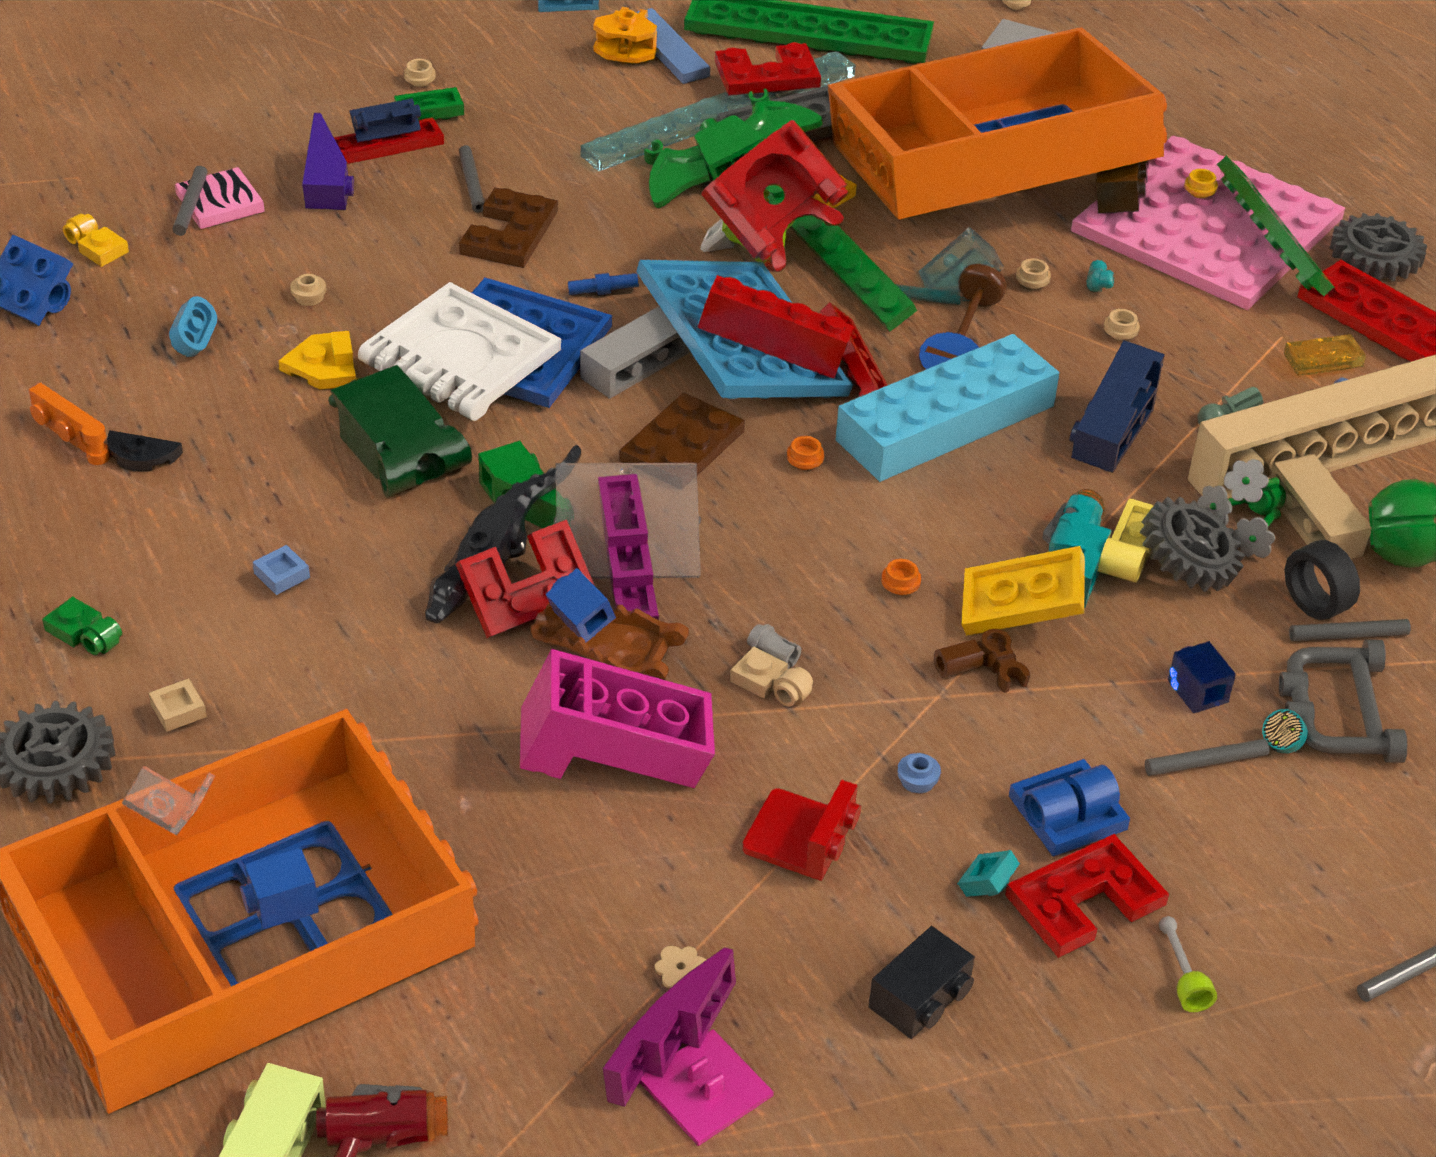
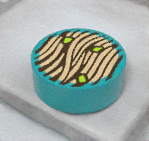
M1280 709L1272 712L1265 719L1262 734L1273 750L1287 754L1297 751L1304 745L1308 730L1306 723L1296 712L1289 709Z

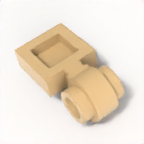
M753 647L730 670V682L763 699L771 691H774L776 699L788 707L801 704L812 691L813 679L808 671L801 667L788 669V663L756 647Z

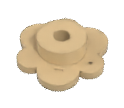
M667 946L661 951V960L655 963V972L662 976L663 985L670 989L688 972L706 961V959L697 956V950L694 947L687 946L681 950L676 946Z

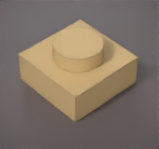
M189 678L149 693L150 704L166 732L207 717L205 705Z

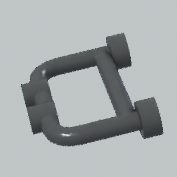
M1364 640L1362 648H1302L1290 656L1287 661V672H1280L1279 694L1280 696H1292V701L1285 703V709L1296 712L1304 720L1308 730L1305 743L1311 748L1325 753L1383 754V759L1386 763L1405 762L1407 757L1406 732L1404 729H1385L1383 732L1370 672H1383L1386 652L1383 640ZM1310 663L1351 665L1367 737L1325 736L1316 730L1314 724L1315 709L1313 702L1309 700L1308 674L1303 671L1304 665Z

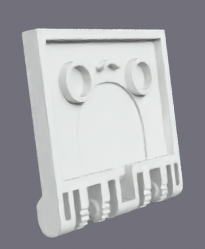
M449 282L364 342L358 351V359L376 368L378 371L398 365L423 395H431L430 398L438 403L449 398L448 407L455 412L458 411L461 415L472 421H476L486 413L492 402L561 350V338Z

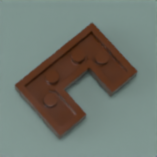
M494 187L483 205V217L507 221L508 224L503 231L484 225L477 226L471 224L459 242V254L524 268L556 216L558 200L545 198L541 195L515 192L508 188Z

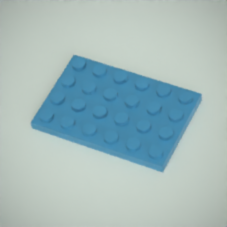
M639 261L636 270L637 274L722 398L758 397L768 399L770 397H791L797 399L801 397L831 398L849 396L853 384L840 366L833 379L697 328L709 291L717 275L724 278H735L743 285L756 290L770 291L778 298L792 303L763 262Z

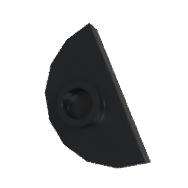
M109 430L107 437L109 453L116 459L117 464L132 471H152L153 465L162 464L168 460L169 464H171L183 453L182 443L112 430Z

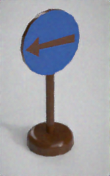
M972 264L962 270L958 279V288L963 297L970 300V304L957 333L935 334L927 338L921 345L919 362L923 370L979 348L972 339L965 335L978 305H995L1002 300L1007 290L1006 280L995 268L984 264Z

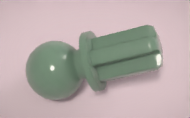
M1250 387L1230 398L1225 395L1222 397L1223 405L1210 403L1200 409L1197 417L1198 423L1200 425L1202 421L1262 405L1264 403L1263 397L1255 387Z

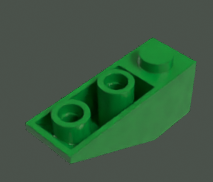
M520 440L478 453L479 483L493 503L496 502L499 496H503L511 489L514 483L526 481L534 474H544L536 455L529 453ZM554 488L537 499L531 506L525 520L543 529L567 519L571 529L574 511L569 500L563 499L558 493L557 488Z

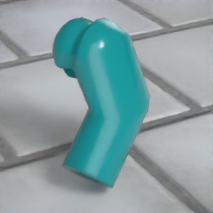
M1102 260L1093 261L1090 264L1086 280L1088 289L1092 292H1102V288H1112L1114 286V272L1107 270V265Z

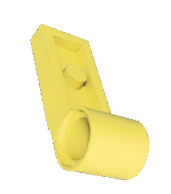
M1128 499L1112 538L1106 540L1100 557L1098 572L1137 583L1151 551V548H1147L1142 544L1147 538L1140 534V530L1144 526L1142 520L1154 505Z

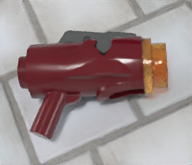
M359 1084L351 1096L327 1097L326 1107L317 1108V1138H327L328 1148L338 1147L334 1157H356L357 1153L369 1150L372 1145L386 1144V1148L390 1149L415 1142H436V1136H448L447 1095L435 1096V1091L422 1090L421 1087Z

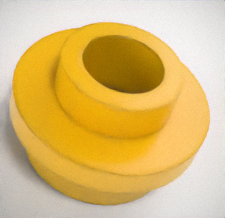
M1194 169L1186 177L1184 188L1196 198L1212 196L1218 189L1216 175L1207 169Z

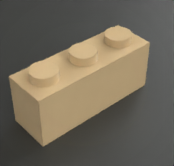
M1313 454L1274 463L1270 479L1274 477L1279 478V484L1286 492V501L1281 511L1305 543L1308 545L1314 541L1328 540L1341 547L1350 559L1363 556L1372 527L1317 457Z

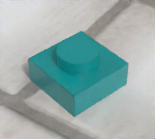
M1011 850L978 854L957 884L966 897L979 895L994 896L1006 888L1009 878L1020 863Z

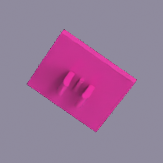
M714 1029L707 1033L700 1048L687 1045L676 1052L663 1077L645 1072L639 1082L697 1146H700L774 1095L772 1089Z

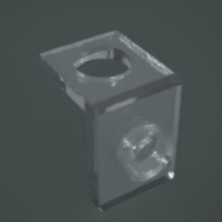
M143 766L122 804L177 835L198 809L215 775L209 772L195 791L190 793L153 770Z

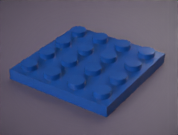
M484 277L472 292V294L561 338V350L504 393V395L547 408L551 407L580 369V350L603 338L612 327V315L489 278Z

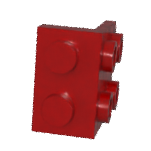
M841 779L828 805L780 788L773 789L743 840V852L754 858L822 881L832 861L839 859L848 830H854L861 813V805L856 803L858 785Z

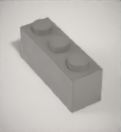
M659 306L580 350V378L610 399L687 355L689 349Z

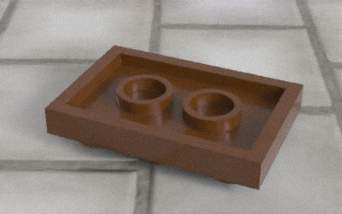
M683 392L619 450V461L682 491L744 432L745 420Z

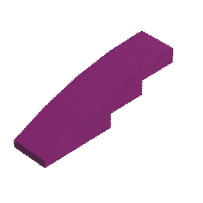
M637 474L598 477L602 522L614 606L616 608L617 605H623L628 611L638 608L659 620L653 587L654 574L648 547V529Z
M724 947L688 972L663 994L630 1029L603 1067L607 1102L625 1107L645 1072L663 1077L682 1043L700 1048L736 984L733 949Z

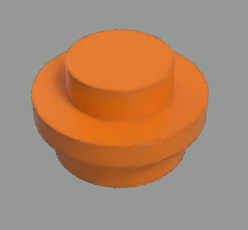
M800 436L795 438L788 447L787 460L794 467L801 470H810L823 463L824 450L816 438Z
M895 559L883 570L881 582L888 591L897 595H907L919 589L921 574L918 571L917 565L912 561Z

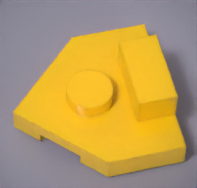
M349 331L313 334L278 360L279 371L290 376L295 374L308 380L309 385L319 390L337 388L356 379Z

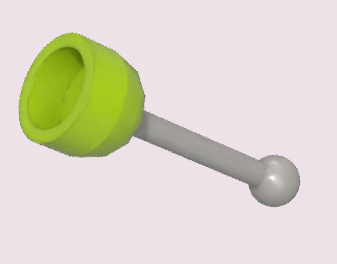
M1165 916L1160 920L1159 928L1164 934H1167L1184 974L1176 986L1181 1006L1188 1012L1204 1011L1217 1000L1215 987L1210 978L1204 973L1192 971L1176 934L1177 922L1173 917Z

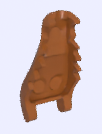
M550 603L547 604L546 609L538 613L535 623L531 624V634L538 642L560 646L583 658L665 680L669 673L668 666L661 661L668 647L683 645L689 635V628L681 623L662 622L638 608L628 611L623 605L616 606L613 610L616 618L588 642H585L584 638L578 637L555 614Z

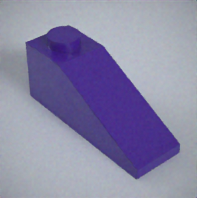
M314 113L302 182L305 208L346 210L348 196H354V176H348L347 161L321 113Z

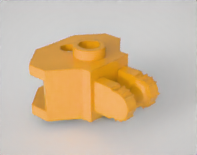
M622 7L620 11L615 10L613 14L595 19L593 30L596 31V41L593 48L594 52L604 59L637 64L655 58L657 52V25L648 20V10L640 9V12L636 13L627 7Z

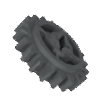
M1362 213L1361 218L1350 215L1348 221L1340 220L1339 226L1334 227L1330 249L1333 250L1332 257L1340 258L1379 281L1382 278H1389L1391 281H1395L1398 275L1407 279L1409 273H1417L1418 268L1423 266L1427 244L1423 243L1424 236L1416 235L1417 229L1408 228L1405 221L1398 222L1394 220L1393 216L1388 218L1381 217L1378 213L1375 216H1368Z
M1166 497L1162 503L1157 501L1142 520L1144 526L1140 530V534L1147 537L1142 544L1152 549L1153 553L1150 555V558L1161 563L1160 570L1172 573L1176 582L1180 579L1186 581L1191 589L1195 584H1199L1204 592H1207L1211 586L1216 591H1219L1223 585L1228 587L1244 566L1241 560L1245 557V554L1237 550L1242 543L1232 538L1234 530L1227 528L1223 524L1224 519L1214 516L1209 507L1205 509L1198 507L1195 500L1190 504H1186L1182 497H1178L1175 502Z
M54 701L51 708L43 709L38 703L35 704V712L28 714L22 710L18 711L19 721L17 723L9 720L3 722L6 733L0 732V786L2 789L11 787L12 795L15 798L27 791L28 800L32 803L39 795H44L47 803H52L55 795L60 794L66 800H71V791L78 789L84 793L89 792L87 782L91 780L101 783L103 781L101 770H111L112 768L110 758L116 756L111 726H106L103 715L94 717L93 709L90 706L78 712L77 704L74 701L67 708H60L58 701Z

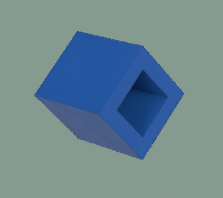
M578 568L568 576L559 578L553 584L551 590L545 594L555 614L578 637L584 638L585 642H588L616 618L608 599Z
M301 847L245 864L247 884L240 886L241 896L247 913H257L263 930L319 912L316 883Z

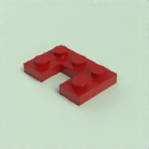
M792 42L787 45L776 46L775 57L777 62L770 61L758 65H752L746 48L731 47L726 50L715 51V64L728 96L749 94L750 91H753V93H763V89H767L768 92L820 88L821 75L806 43Z
M567 519L527 536L542 571L534 576L511 584L496 547L456 563V567L487 639L537 619L538 613L546 609L549 603L545 594L551 590L553 584L559 578L568 576L576 568L594 585Z
M1113 834L1008 883L1005 896L1059 958L1094 941L1096 938V926L1077 904L1104 892L1130 922H1133L1166 906L1169 893L1121 840Z

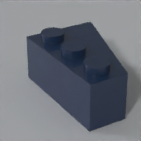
M1123 340L1093 399L1089 402L1081 421L1077 420L1071 430L1069 441L1074 443L1071 458L1111 473L1114 472L1154 410L1165 354Z

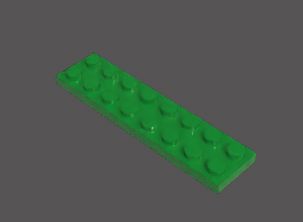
M692 0L684 19V30L693 31L701 35L715 34L723 35L729 39L744 38L752 39L759 43L773 42L784 45L792 42L806 43L808 47L817 51H839L847 55L860 54L873 56L877 59L903 60L910 64L926 62L934 29V21L782 0Z

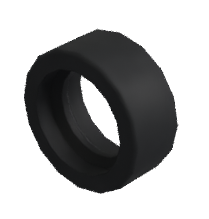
M1328 540L1314 541L1295 550L1287 558L1284 568L1287 588L1297 606L1308 616L1317 620L1330 619L1350 609L1357 603L1360 594L1359 575L1355 564L1348 554L1336 543ZM1314 565L1325 576L1330 588V595L1319 584L1314 572Z

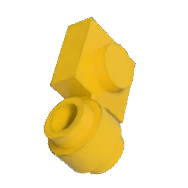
M80 213L68 219L66 225L63 226V233L66 239L71 244L78 243L79 252L100 267L129 252L127 240L105 226L98 230L97 222L90 214L84 215Z

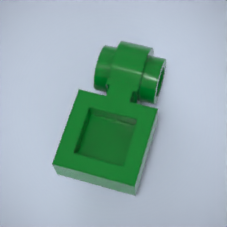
M73 596L42 618L46 632L73 648L81 642L83 647L92 655H98L100 652L106 654L119 644V638L122 636V629L113 618L107 616L103 619L101 612Z

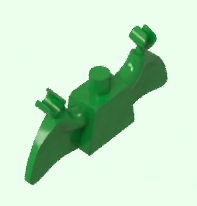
M763 89L764 95L758 99L754 98L753 91L749 92L752 114L743 121L736 115H731L719 122L714 118L704 120L701 123L700 131L694 136L696 146L683 150L671 148L663 150L662 142L657 139L651 142L652 151L647 148L644 149V159L647 164L653 165L649 178V190L654 206L661 208L686 189L710 180L712 182L727 168L789 121L795 120L800 128L806 132L821 127L823 125L822 117L816 112L800 105L782 101H770L767 89Z

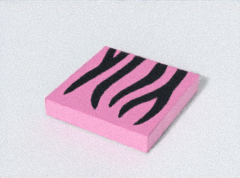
M239 167L206 176L192 218L200 229L262 213L264 212V202ZM190 180L175 184L176 194L181 202Z

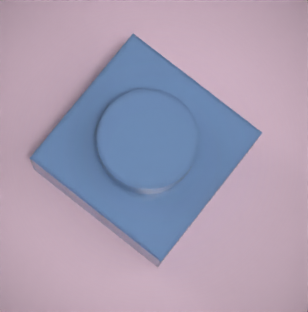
M287 545L253 561L254 574L276 595L310 578L309 566Z

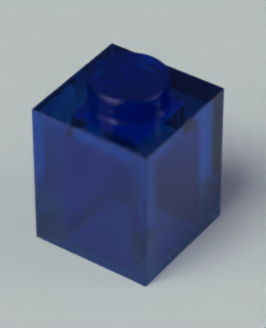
M1208 641L1195 646H1187L1174 652L1168 682L1194 714L1229 703L1236 673L1211 642Z

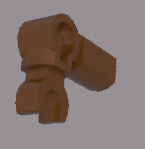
M999 629L985 631L981 641L976 642L973 639L937 649L934 653V666L942 678L977 669L984 665L989 667L993 673H997V686L1004 693L1009 692L1011 685L1010 677L1017 679L1022 687H1027L1030 678L1028 668L1016 661V655L1011 649L1012 640L1010 636Z

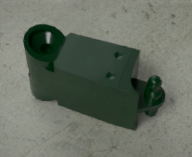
M398 365L363 378H356L350 383L331 389L332 394L329 396L328 402L330 406L338 408L341 439L374 477L380 480L383 493L387 498L471 463L472 452L465 437L456 428L444 425L440 414Z

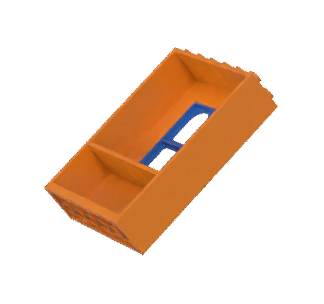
M1082 27L828 85L834 146L898 220L1164 157V143L1167 142V131L1164 126L1163 112L1167 109V103L1164 94Z
M348 709L0 848V907L2 914L108 1114L475 947V926L479 924V920L473 904V897L477 896V888L471 874L467 870L461 872L455 863L454 853L449 843L445 839H438L434 833L433 824L428 813L424 809L418 810L406 782L403 779L397 781L392 773L387 755L382 750L376 751L372 745L367 727L363 722L357 724ZM299 847L301 849L324 847L335 852L341 860V869L333 880L316 888L318 906L344 896L358 897L366 900L373 907L375 913L373 923L328 943L310 915L289 921L294 925L310 952L238 983L220 952L224 947L263 930L257 913L223 929L210 932L205 929L190 904V898L229 880H237L241 885L247 884L246 863Z

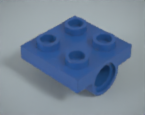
M12 235L0 256V308L40 326L47 311L58 313L67 305L71 295V286L65 279L73 263L58 254L16 235Z
M1082 759L1010 784L1008 796L1053 857L1128 830L1130 817L1119 804L1120 792L1118 783L1111 770L1105 765L1091 768L1087 761Z

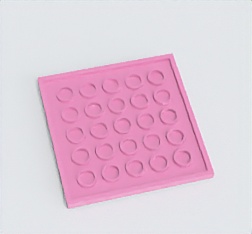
M1174 135L1164 143V157L1149 160L1146 198L1140 199L1139 211L1098 213L1096 200L1072 221V232L1245 310H1249L1291 269L1279 256L1284 252L1283 249L1280 248L1277 251L1265 238L1264 235L1269 231L1267 229L1264 231L1260 230L1249 217L1254 212L1252 210L1247 212L1237 202L1235 197L1239 193L1236 191L1233 194L1221 181L1224 173L1217 166V163L1224 156L1217 154L1214 150L1202 148L1190 143L1185 138ZM1233 161L1247 175L1307 253L1343 219L1345 207L1335 204L1332 200L1304 191L1299 186L1285 183L1276 179L1271 174L1262 173L1247 167L1240 161ZM1207 169L1212 171L1216 175V181L1218 182L1217 192L1207 198H1196L1184 188L1185 179L1192 170Z

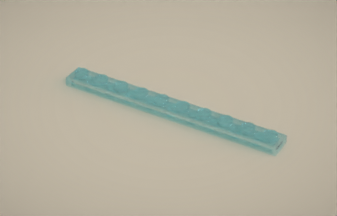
M837 51L814 59L821 75L820 88L855 76L856 65ZM818 88L768 92L770 100ZM727 92L702 99L686 107L677 108L667 114L650 118L637 125L623 128L607 136L598 137L581 145V157L597 171L605 170L644 155L645 148L652 151L651 142L653 140H660L663 147L695 136L700 131L701 123L708 118L717 120V113L751 105L749 94L728 96ZM764 92L753 93L754 98H761L764 95Z

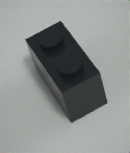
M931 925L872 978L868 1008L912 1039L924 1027L932 1028L943 1015L945 1008L954 999L960 1001L968 994L974 983V978L971 976L975 956Z

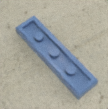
M653 8L646 9L648 10V20L657 25V52L655 56L682 84L710 77V66Z

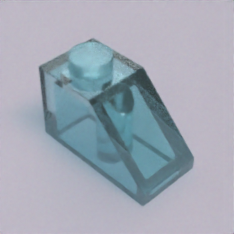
M968 227L921 268L918 273L927 289L932 288V291L933 288L934 290L939 289V292L940 289L941 291L946 290V293L947 290L948 292L950 290L956 293V291L960 292L958 288L960 274L968 265L984 264L995 268L999 272L1004 269V266L994 247L972 228Z

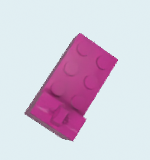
M551 649L521 706L520 768L532 772H542L551 777L561 779L571 759L575 756L695 788L715 755L711 693Z

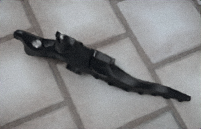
M578 445L573 446L563 461L555 468H550L542 475L534 474L530 479L521 483H514L511 489L503 496H499L494 504L489 505L477 515L472 526L469 527L467 534L459 544L454 557L445 566V572L434 577L431 582L429 601L425 611L426 620L436 624L440 623L467 600L469 595L456 567L457 562L494 547L497 548L503 565L508 558H516L525 554L527 545L525 517L537 499L558 487L573 471L581 457V448Z

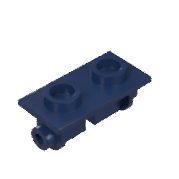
M413 98L349 110L357 143L421 130L418 118L421 117V110L418 104L414 105Z

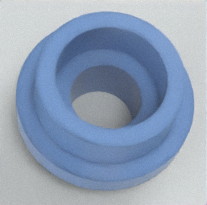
M913 753L900 760L897 773L905 789L913 793H926L938 783L941 768L939 763L931 756Z

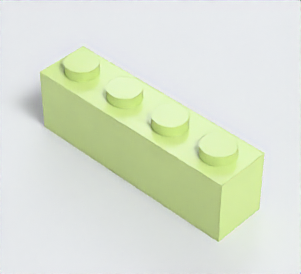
M267 1063L259 1080H252L248 1086L244 1099V1109L239 1119H233L229 1123L224 1135V1148L219 1157H301L316 1128L317 1108L326 1107L323 1078Z

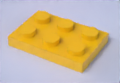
M1081 546L965 568L961 625L966 636L983 633L989 629H1005L1084 614L1085 556Z

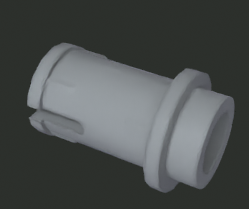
M761 624L756 625L751 630L747 639V644L751 646V649L756 647L788 663V669L797 663L801 655V646L778 635L774 627L769 624L764 626Z

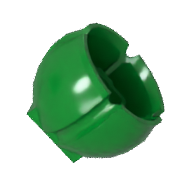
M1408 479L1392 483L1382 489L1368 503L1369 524L1372 527L1370 549H1373L1384 560L1403 567H1421L1431 562H1436L1435 483Z

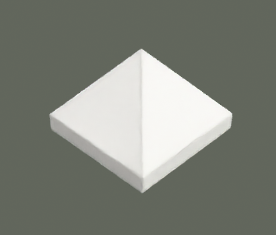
M722 219L708 229L700 248L703 252L734 248V243L722 231Z

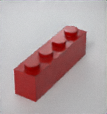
M717 275L709 291L697 328L834 379L854 326L847 324L837 316H826L812 311L805 304L791 303L778 298L770 291L756 290L743 285L735 278H724Z

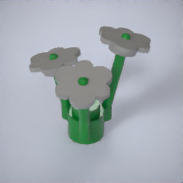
M1256 459L1249 460L1247 463L1240 460L1236 461L1233 464V471L1225 475L1224 484L1228 489L1232 490V498H1227V492L1223 486H1206L1203 488V496L1198 499L1197 504L1198 507L1203 509L1209 507L1214 516L1222 517L1225 526L1229 522L1228 514L1231 513L1232 506L1248 504L1255 513L1266 515L1264 519L1259 517L1253 518L1251 521L1244 518L1240 519L1237 523V529L1232 533L1233 539L1241 541V552L1245 556L1249 557L1255 554L1257 557L1265 558L1271 553L1270 544L1275 540V535L1273 532L1268 531V527L1274 520L1281 518L1279 509L1285 504L1286 492L1279 484V478L1268 479L1263 474V464Z

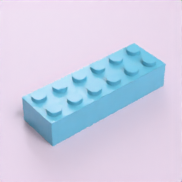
M1011 334L839 405L835 440L881 482L1054 407L1060 372L1015 334Z

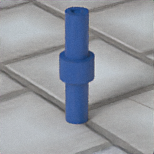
M609 273L595 274V278L568 281L569 295L597 292V295L611 294V290L639 287L637 273L609 276Z

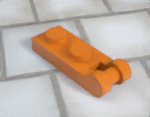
M41 382L29 389L32 404L30 412L38 424L45 425L57 433L63 441L70 442L85 452L87 461L90 464L102 465L109 461L108 445L104 443L106 431L103 423Z

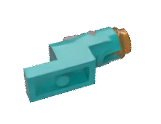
M1081 489L1071 495L1068 502H1065L1060 507L1055 517L1044 529L1042 536L1043 540L1049 544V552L1081 546L1085 556L1084 608L1099 576L1098 565L1106 540L1110 538L1111 529L1100 526L1105 514L1103 498L1091 489Z

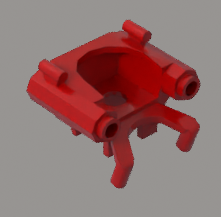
M791 120L727 168L718 178L704 188L701 195L754 259L759 257L762 261L766 260L765 266L771 272H781L786 266L783 234L788 225L799 217L810 215L824 221L827 226L840 225L844 220L842 213L813 197L818 193L825 203L830 202L834 206L845 198L849 192L845 188L848 185L795 120ZM777 185L782 188L784 200L781 203L772 205L764 199V190L768 186Z

